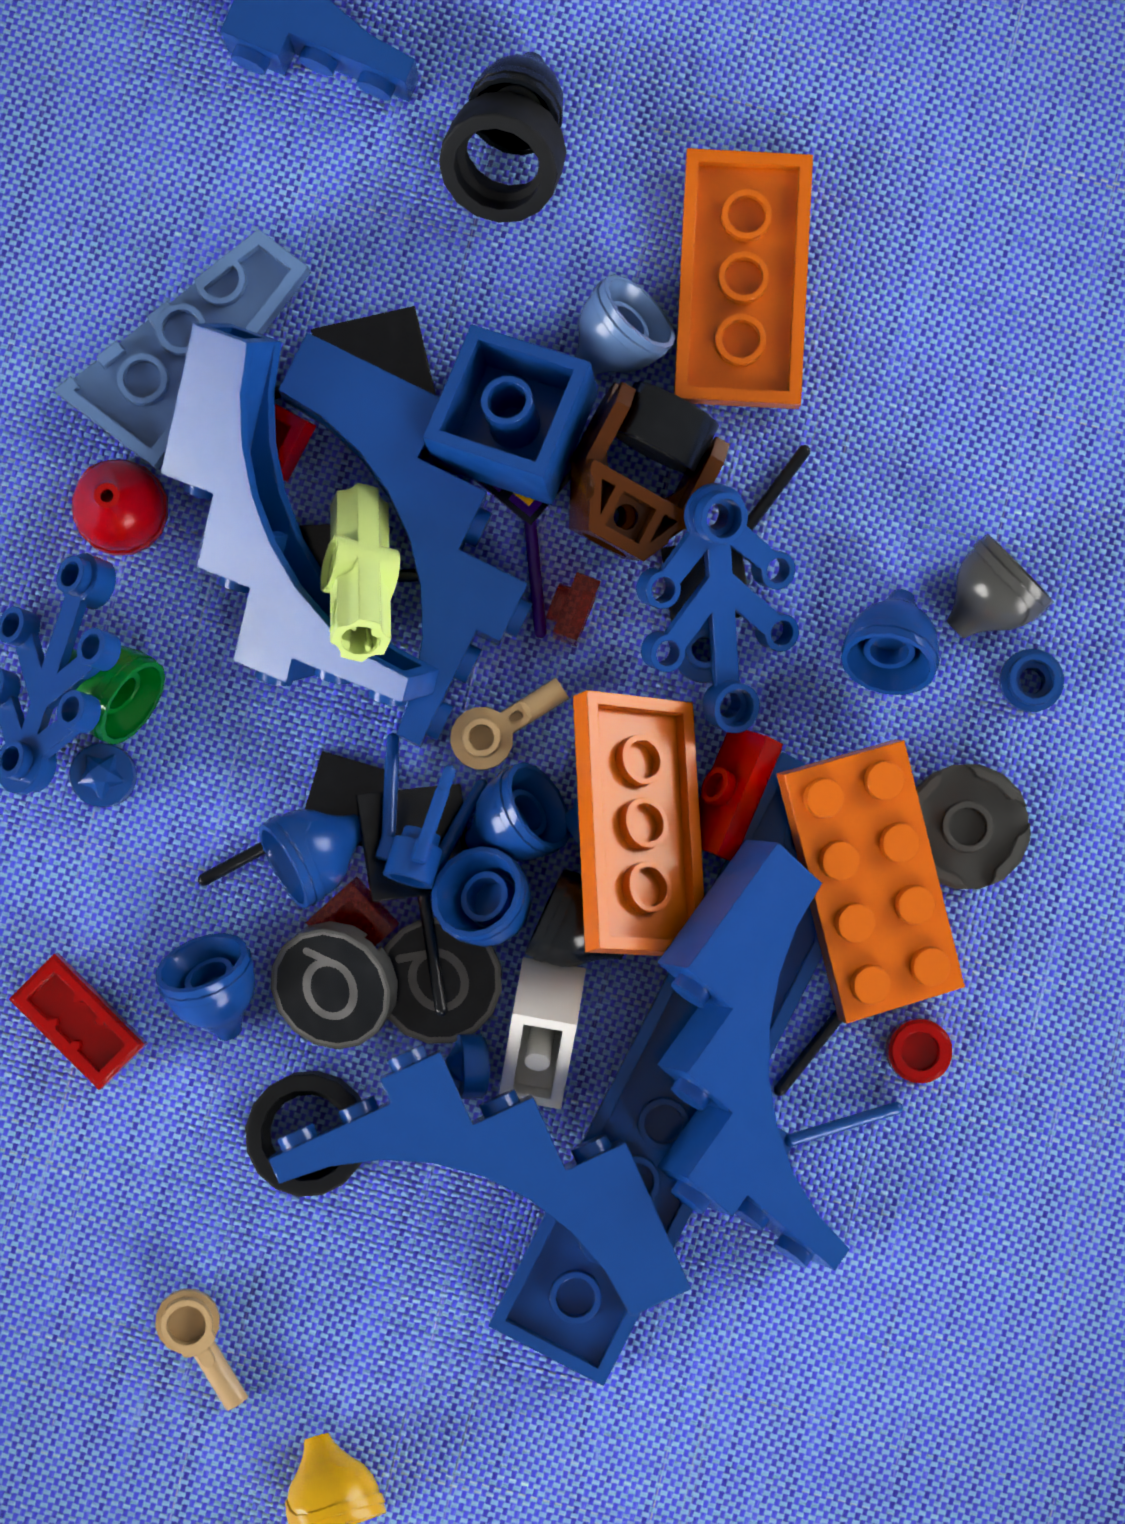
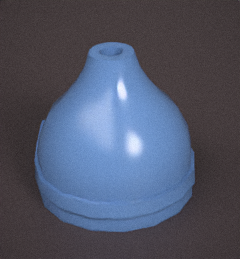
M613 274L607 276L596 285L593 293L583 306L578 322V348L574 357L591 362L594 376L609 372L630 373L647 367L668 353V350L674 344L675 334L667 315L653 297L628 278Z

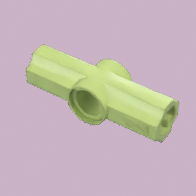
M357 483L352 488L336 491L330 505V542L325 552L320 576L321 591L330 594V642L338 647L341 657L360 662L374 655H384L391 641V598L396 588L400 570V552L389 548V505L381 498L377 487Z

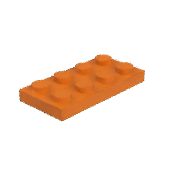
M687 148L674 394L691 404L799 409L801 406L813 155Z
M586 690L573 696L585 952L662 956L704 898L693 702Z
M894 739L776 773L798 861L822 883L810 903V909L838 1020L848 1024L964 988L960 964L905 741Z

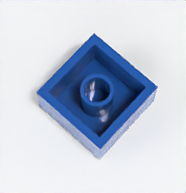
M471 324L423 436L435 467L552 505L598 395L591 362Z

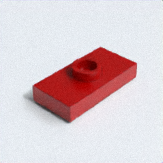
M748 730L740 733L727 732L713 767L703 781L699 797L702 851L728 861L732 860L742 845L782 750V743L766 735Z
M59 953L53 954L9 998L98 1090L103 1089L148 1044Z

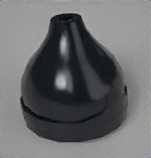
M527 52L523 55L515 54L498 59L482 72L468 96V102L484 93L508 91L526 96L548 110L561 128L563 91L555 73L545 64L543 58L535 52ZM499 129L479 130L476 132L488 145L504 153L516 155L534 153L525 141L513 133Z
M563 868L531 936L525 954L533 957L534 960L540 962L544 960L552 965L561 967L579 966L600 959L621 960L624 954L585 952L581 874Z

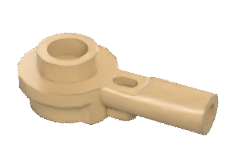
M554 678L501 712L489 707H475L463 712L455 720L451 729L450 744L454 755L463 765L475 770H488L499 766L508 757L512 749L513 734L569 699L568 695L557 678Z
M183 1288L172 1292L162 1301L156 1313L155 1328L159 1339L168 1349L182 1354L183 1357L195 1358L226 1411L237 1407L248 1398V1395L214 1341L220 1326V1313L216 1303L208 1294L197 1289Z

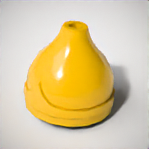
M329 1433L304 1440L302 1460L290 1484L288 1498L285 1500L288 1524H358L387 1513L383 1494L379 1492L378 1484L373 1474L362 1462L342 1450Z

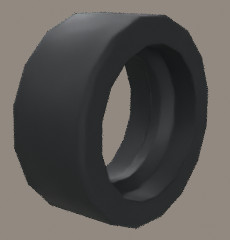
M508 91L484 93L467 102L454 118L442 142L439 166L444 185L455 201L480 218L498 223L522 221L540 212L553 196L563 171L567 152L562 130L548 110L526 96ZM499 129L515 134L525 141L537 156L539 161L537 175L526 184L507 185L492 181L478 171L469 158L467 151L469 139L479 130Z
M320 1071L296 1072L270 1085L253 1104L245 1127L247 1153L257 1173L276 1190L298 1197L323 1195L343 1185L361 1165V1163L331 1166L280 1184L268 1160L272 1154L276 1153L271 1141V1126L275 1114L285 1102L297 1096L315 1095L327 1099L337 1109L341 1110L361 1101L359 1094L341 1078Z

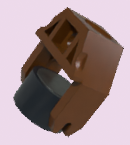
M639 381L634 382L631 387L624 382H620V384L613 383L601 400L571 458L569 529L622 559L645 561L668 544L669 539L681 530L686 529L684 510L688 499L701 486L714 483L725 462L730 444L718 437H714L719 428L716 420L690 402L652 384ZM616 437L630 448L653 461L684 473L675 492L666 498H662L609 468L607 451L613 439ZM618 509L619 519L618 522L615 524L614 513L615 510Z

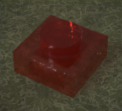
M577 572L571 587L562 583L558 585L546 619L556 622L553 630L554 639L577 647L600 590L601 581Z
M357 876L305 922L307 925L328 921L353 925L368 934L365 938L372 942L374 946L400 924L381 902L371 903L370 890Z

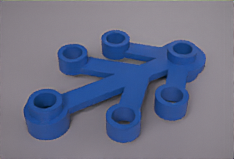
M710 483L698 488L688 499L684 510V522L687 532L662 566L645 570L637 580L636 592L638 598L644 604L657 609H667L677 602L681 593L680 583L704 554L705 577L665 631H654L644 639L641 646V656L646 665L658 671L672 672L676 670L684 661L686 647L708 619L713 685L704 694L703 713L711 725L729 733H740L750 728L756 721L760 702L755 690L741 683L739 679L735 611L755 628L756 639L762 646L777 652L787 651L795 645L799 636V627L792 616L775 611L733 574L731 548L752 564L751 573L753 579L759 585L775 590L783 589L792 582L795 575V563L789 554L772 549L747 526L748 512L741 495L734 488L720 483ZM716 504L719 511L718 518L713 525L708 526V512L712 505ZM777 559L779 571L770 580L767 569L770 562ZM663 578L665 581L664 593L659 598L654 599L652 586L657 579ZM781 621L783 632L780 638L773 642L771 630L777 622ZM668 641L670 646L669 654L665 660L659 662L656 656L657 649L663 642ZM729 693L731 697L730 706L725 712L720 713L721 702Z
M88 553L67 557L58 569L56 582L59 590L63 592L65 597L45 656L39 638L40 619L37 614L13 606L8 608L0 618V640L15 646L30 700V705L24 718L18 699L21 690L20 678L16 673L0 668V726L5 744L0 749V783L5 790L14 794L26 795L30 792H39L46 788L56 771V752L80 733H88L95 728L101 715L100 702L95 696L77 691L76 689L98 672L110 670L120 657L121 642L118 636L93 627L83 633L78 642L77 657L69 663L86 608L98 609L105 605L112 596L116 585V572L113 565ZM57 707V720L49 725L52 712Z

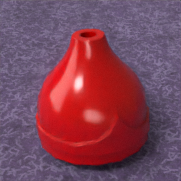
M106 460L90 466L79 479L72 497L73 519L80 535L95 549L113 556L134 555L149 548L163 533L168 519V496L160 479L147 467L129 460Z

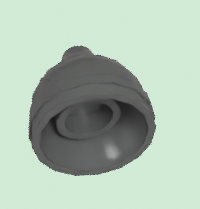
M987 533L974 544V549L967 554L961 563L957 574L953 608L946 621L965 639L980 632L1012 630L1022 627L1040 617L1054 601L1017 561Z

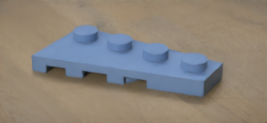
M258 229L194 279L195 283L172 302L168 303L166 301L147 316L149 320L121 342L116 340L96 356L98 360L75 378L70 376L53 391L142 460L158 470L164 460L193 324L230 323L263 335L311 274L310 269L306 264Z

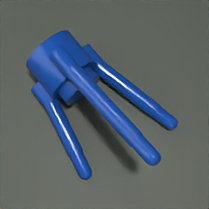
M390 733L387 736L382 834L375 857L386 861L383 875L387 878L415 888L432 889L435 878L448 862L453 849L475 812L476 802L486 787L487 781L485 779H478L439 845L441 836L436 834L456 774V768L453 765H446L435 789L423 827L406 825L401 836L396 835L399 777V736L396 733Z

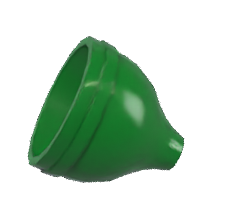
M121 646L120 657L114 667L108 671L98 672L76 689L77 691L95 696L101 705L100 719L90 733L111 745L122 743L133 736L147 722L159 702L165 682L163 666L140 650ZM76 649L72 650L69 663L77 657Z

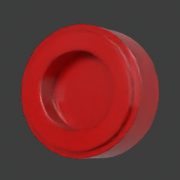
M913 1018L901 1022L891 1031L886 1042V1057L892 1070L903 1079L913 1083H928L942 1076L949 1067L952 1059V1044L945 1030L938 1024L926 1019Z

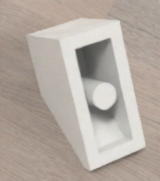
M523 957L499 1095L515 1089L519 1099L531 1094L538 1106L561 1109L577 1029L586 968L577 966L561 967L546 961L540 962L532 958Z

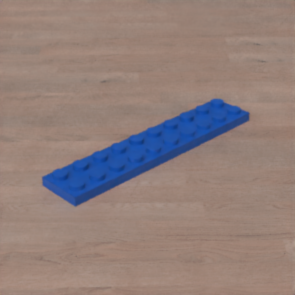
M784 752L780 753L742 844L746 839L778 842L798 860L776 773L807 764ZM725 860V862H724V864H723L721 870L719 871V873H718V875H717V877H716L714 883H715L716 880L719 878V876H720L721 873L724 871V869L727 867V865L729 864L730 861ZM810 905L795 930L779 974L770 1023V1058L822 957ZM668 972L581 1143L603 1134L607 1135L610 1143L620 1138L626 1142L674 1249L693 1210L671 1193V1189L676 1183L658 1169L657 1166L697 1109L685 1103L671 1090L675 1080L657 1064L698 1007L689 1003L675 992L671 987L675 978ZM545 1212L488 1326L604 1386L640 1313L632 1317L630 1316L604 1269L571 1231Z

